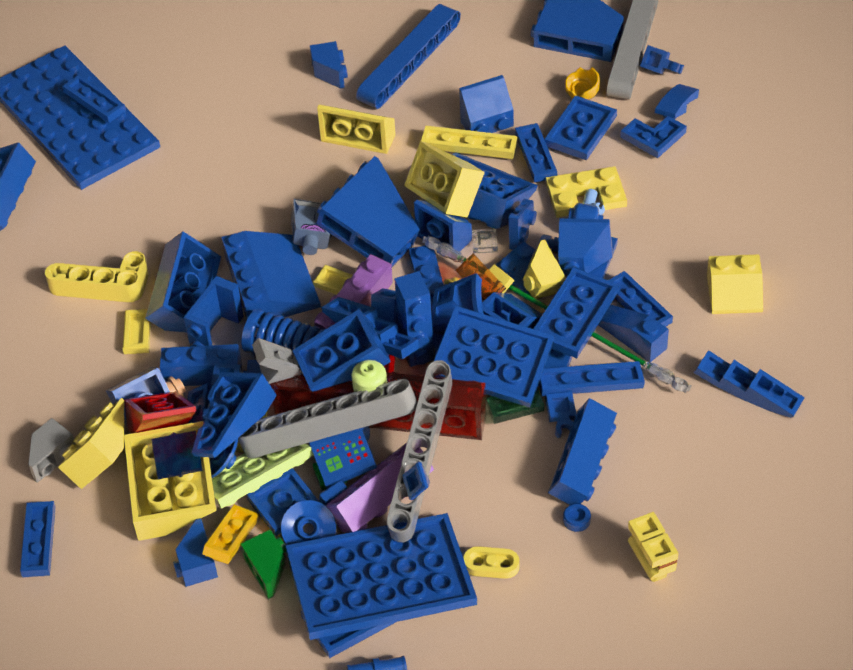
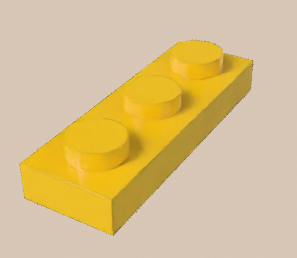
M234 504L204 545L202 554L215 561L229 564L240 548L241 543L245 541L256 525L259 514Z

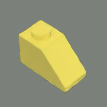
M546 240L540 241L523 277L526 290L535 299L555 295L566 279Z

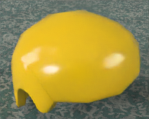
M579 67L575 72L569 74L565 80V91L572 99L576 95L590 100L599 91L600 77L593 67L590 70Z

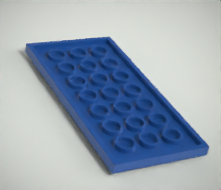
M64 45L1 77L0 102L82 190L160 148V142L126 106L125 113L111 123H108L64 93L63 85L80 74L119 100Z

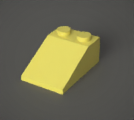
M420 141L404 186L445 214L468 217L484 172L465 160Z

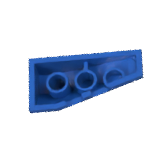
M221 372L208 394L210 403L208 409L203 411L202 416L205 420L203 426L198 429L192 449L194 457H217L266 414L277 395L263 374Z

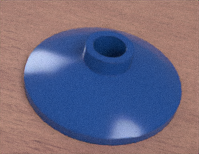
M238 438L217 457L209 458L212 478L220 474L225 468L230 469L235 463L236 455L234 454Z
M313 500L297 502L283 516L281 522L283 540L286 545L335 536V518L332 512L320 502ZM311 524L314 527V531L310 534L303 531L304 525Z

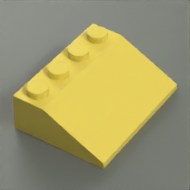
M204 421L124 435L132 516L138 541L166 536L216 511L209 457H194L192 454L198 429L203 426Z

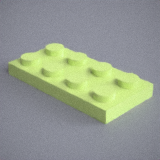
M302 444L256 458H248L245 453L238 456L230 469L225 468L220 474L212 478L215 503L221 509L225 506H230L244 495L257 491L260 486L270 480L281 477L284 472L291 468L302 465L307 459L314 456L311 447L308 444Z

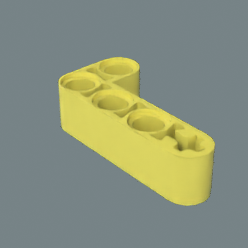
M138 251L126 254L120 269L54 263L45 270L47 283L53 295L119 302L138 301L143 295L149 276L145 256Z

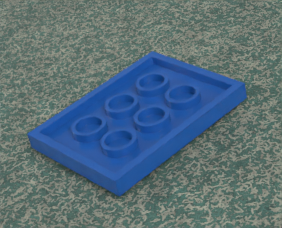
M455 306L434 361L442 360L449 365L452 384L530 408L554 342V335ZM436 375L434 378L440 380L443 379L445 375Z

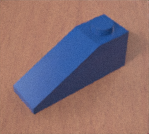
M610 305L598 324L649 363L667 349L669 329L650 315Z

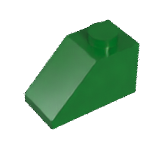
M268 530L241 543V549L246 564L269 600L274 597L286 565L284 558L286 547L280 537L275 538L272 531Z

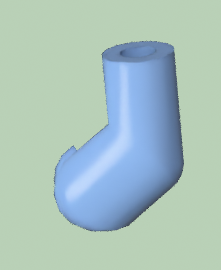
M588 189L583 203L596 205L599 208V215H602L605 212L604 205L600 207V202L595 203L598 195L597 191Z

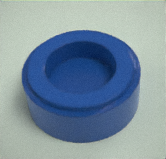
M572 504L564 510L563 523L567 529L581 532L589 527L591 513L586 506Z

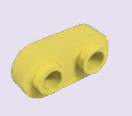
M472 547L465 552L463 558L468 573L472 576L506 579L515 576L520 567L517 553L504 548ZM475 563H481L482 565L477 566V565H474V564H475ZM503 565H508V566H510V567L503 568V567H501V566H503Z

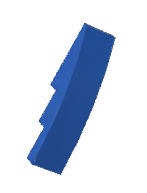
M337 297L321 307L322 312L335 323L360 309L373 324L387 354L404 359L419 349L418 339L398 333L397 323L378 318L377 308Z
M709 350L694 371L696 375L746 402L789 418L794 417L805 398L762 369L755 373L736 360L729 364Z

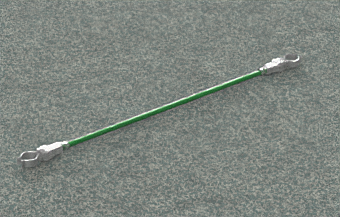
M429 235L428 237L424 236L422 243H425V246L430 249L437 250L439 255L449 258L454 262L466 264L483 275L488 272L467 260L452 245L441 243L439 239ZM510 285L508 288L544 310L547 309L548 305L513 285ZM595 332L591 335V337L633 361H639L640 365L648 373L655 376L662 383L671 384L675 390L685 394L687 391H690L692 385H689L682 378L675 377L671 370L663 368L656 363L644 361Z

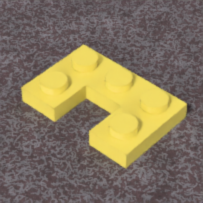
M616 166L546 177V186L556 218L568 216L570 207L574 208L575 204L578 203L577 197L584 196L588 189L597 191L601 205H604L605 210L627 207V198Z

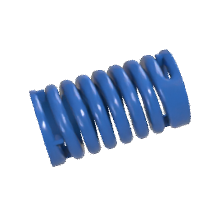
M257 308L252 311L245 323L241 345L244 352L255 355L252 344L260 338L293 350L326 329L320 330L319 327H311L310 324H302L300 321H293V319L284 318L281 315L276 316L272 312H266Z

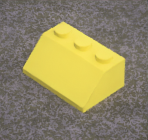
M318 105L317 107L322 142L384 154L388 153L396 135L394 118L326 105Z

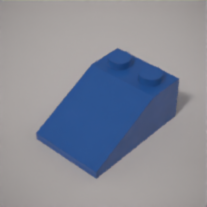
M360 309L292 350L312 392L351 381L353 368L361 361L375 360L383 366L391 362L373 324Z

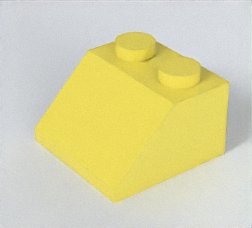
M759 254L709 256L707 282L712 314L763 312V281Z

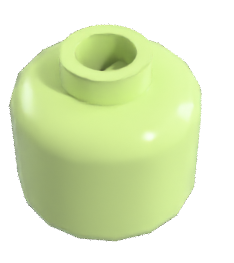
M375 360L361 361L353 368L351 376L354 392L366 390L370 392L376 390V387L387 383L385 367Z

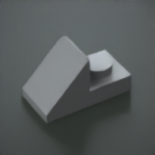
M260 338L252 344L260 370L269 384L303 374L291 349Z

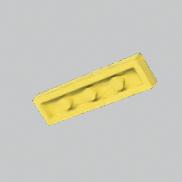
M425 126L421 139L422 142L443 151L507 159L514 158L517 146V136Z

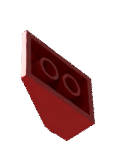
M176 391L124 399L127 430L131 434L188 424L196 412V406Z

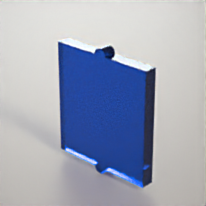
M196 431L180 434L171 433L169 436L152 439L158 480L174 476L182 477L184 474L203 471L201 458L194 457L192 454Z

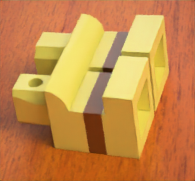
M651 512L628 521V528L632 534L628 542L652 582L666 578L667 573L675 571L678 551L668 534L665 533V529L656 514Z

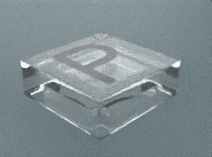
M496 229L472 230L473 253L498 252Z

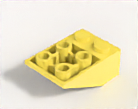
M122 398L114 405L109 402L99 412L101 416L96 417L94 415L84 425L87 430L83 429L73 439L76 444L70 445L62 454L65 459L58 468L81 489L113 464L124 449V400Z

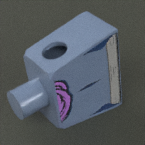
M294 199L291 212L293 243L303 246L302 250L307 255L316 254L317 248H328L332 234L316 224L319 216L317 210L322 203Z

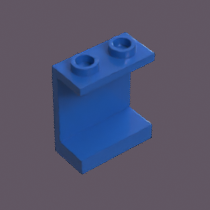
M216 276L184 316V322L190 346L212 345L210 331L221 317L238 324L240 323L244 315L238 284Z

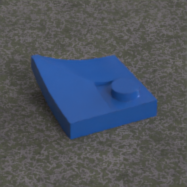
M477 273L434 289L431 312L432 331L434 333L447 329L455 306L483 314L482 279Z

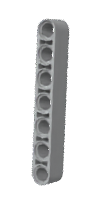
M658 0L632 1L609 77L607 96L630 100Z
M436 360L427 367L387 517L389 533L397 542H406L412 538L425 493L424 490L411 503H401L403 498L408 497L402 475L417 462H421L429 477L452 388L451 369L442 360ZM436 375H445L443 379H434ZM430 399H439L435 404L427 403ZM424 423L433 424L430 428L421 427ZM419 447L427 448L423 453L414 452ZM399 522L407 523V526L403 529L394 528Z
M399 379L381 384L376 387V390L370 392L367 390L357 391L260 419L238 438V441L248 458H256L408 415L416 410L418 401L409 381Z

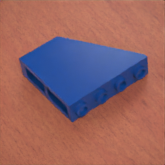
M544 0V8L538 13L537 24L532 26L531 37L534 38V47L611 62L623 34L624 16L601 0Z
M376 156L368 163L365 161L360 166L358 173L355 176L351 174L342 188L338 187L332 194L331 199L328 202L326 200L323 201L317 210V213H319L317 225L364 257L368 258L370 254L392 264V267L414 245L420 230L385 168Z

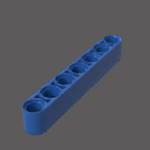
M442 4L436 5L359 86L356 94L357 100L376 109L381 108L457 27L461 17L460 12Z

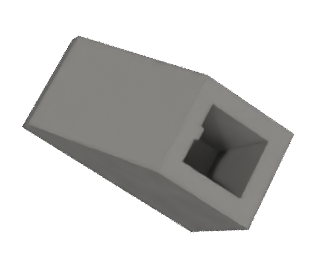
M53 418L32 433L29 467L33 479L37 483L45 476L50 475L65 459L62 456L64 451L70 445H75L73 434Z

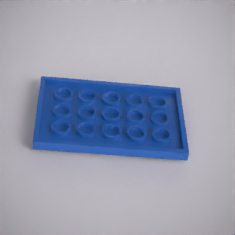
M448 513L418 519L412 538L406 542L395 541L389 533L388 525L286 545V554L309 640L477 605V596ZM397 523L394 528L403 529L407 526V523Z

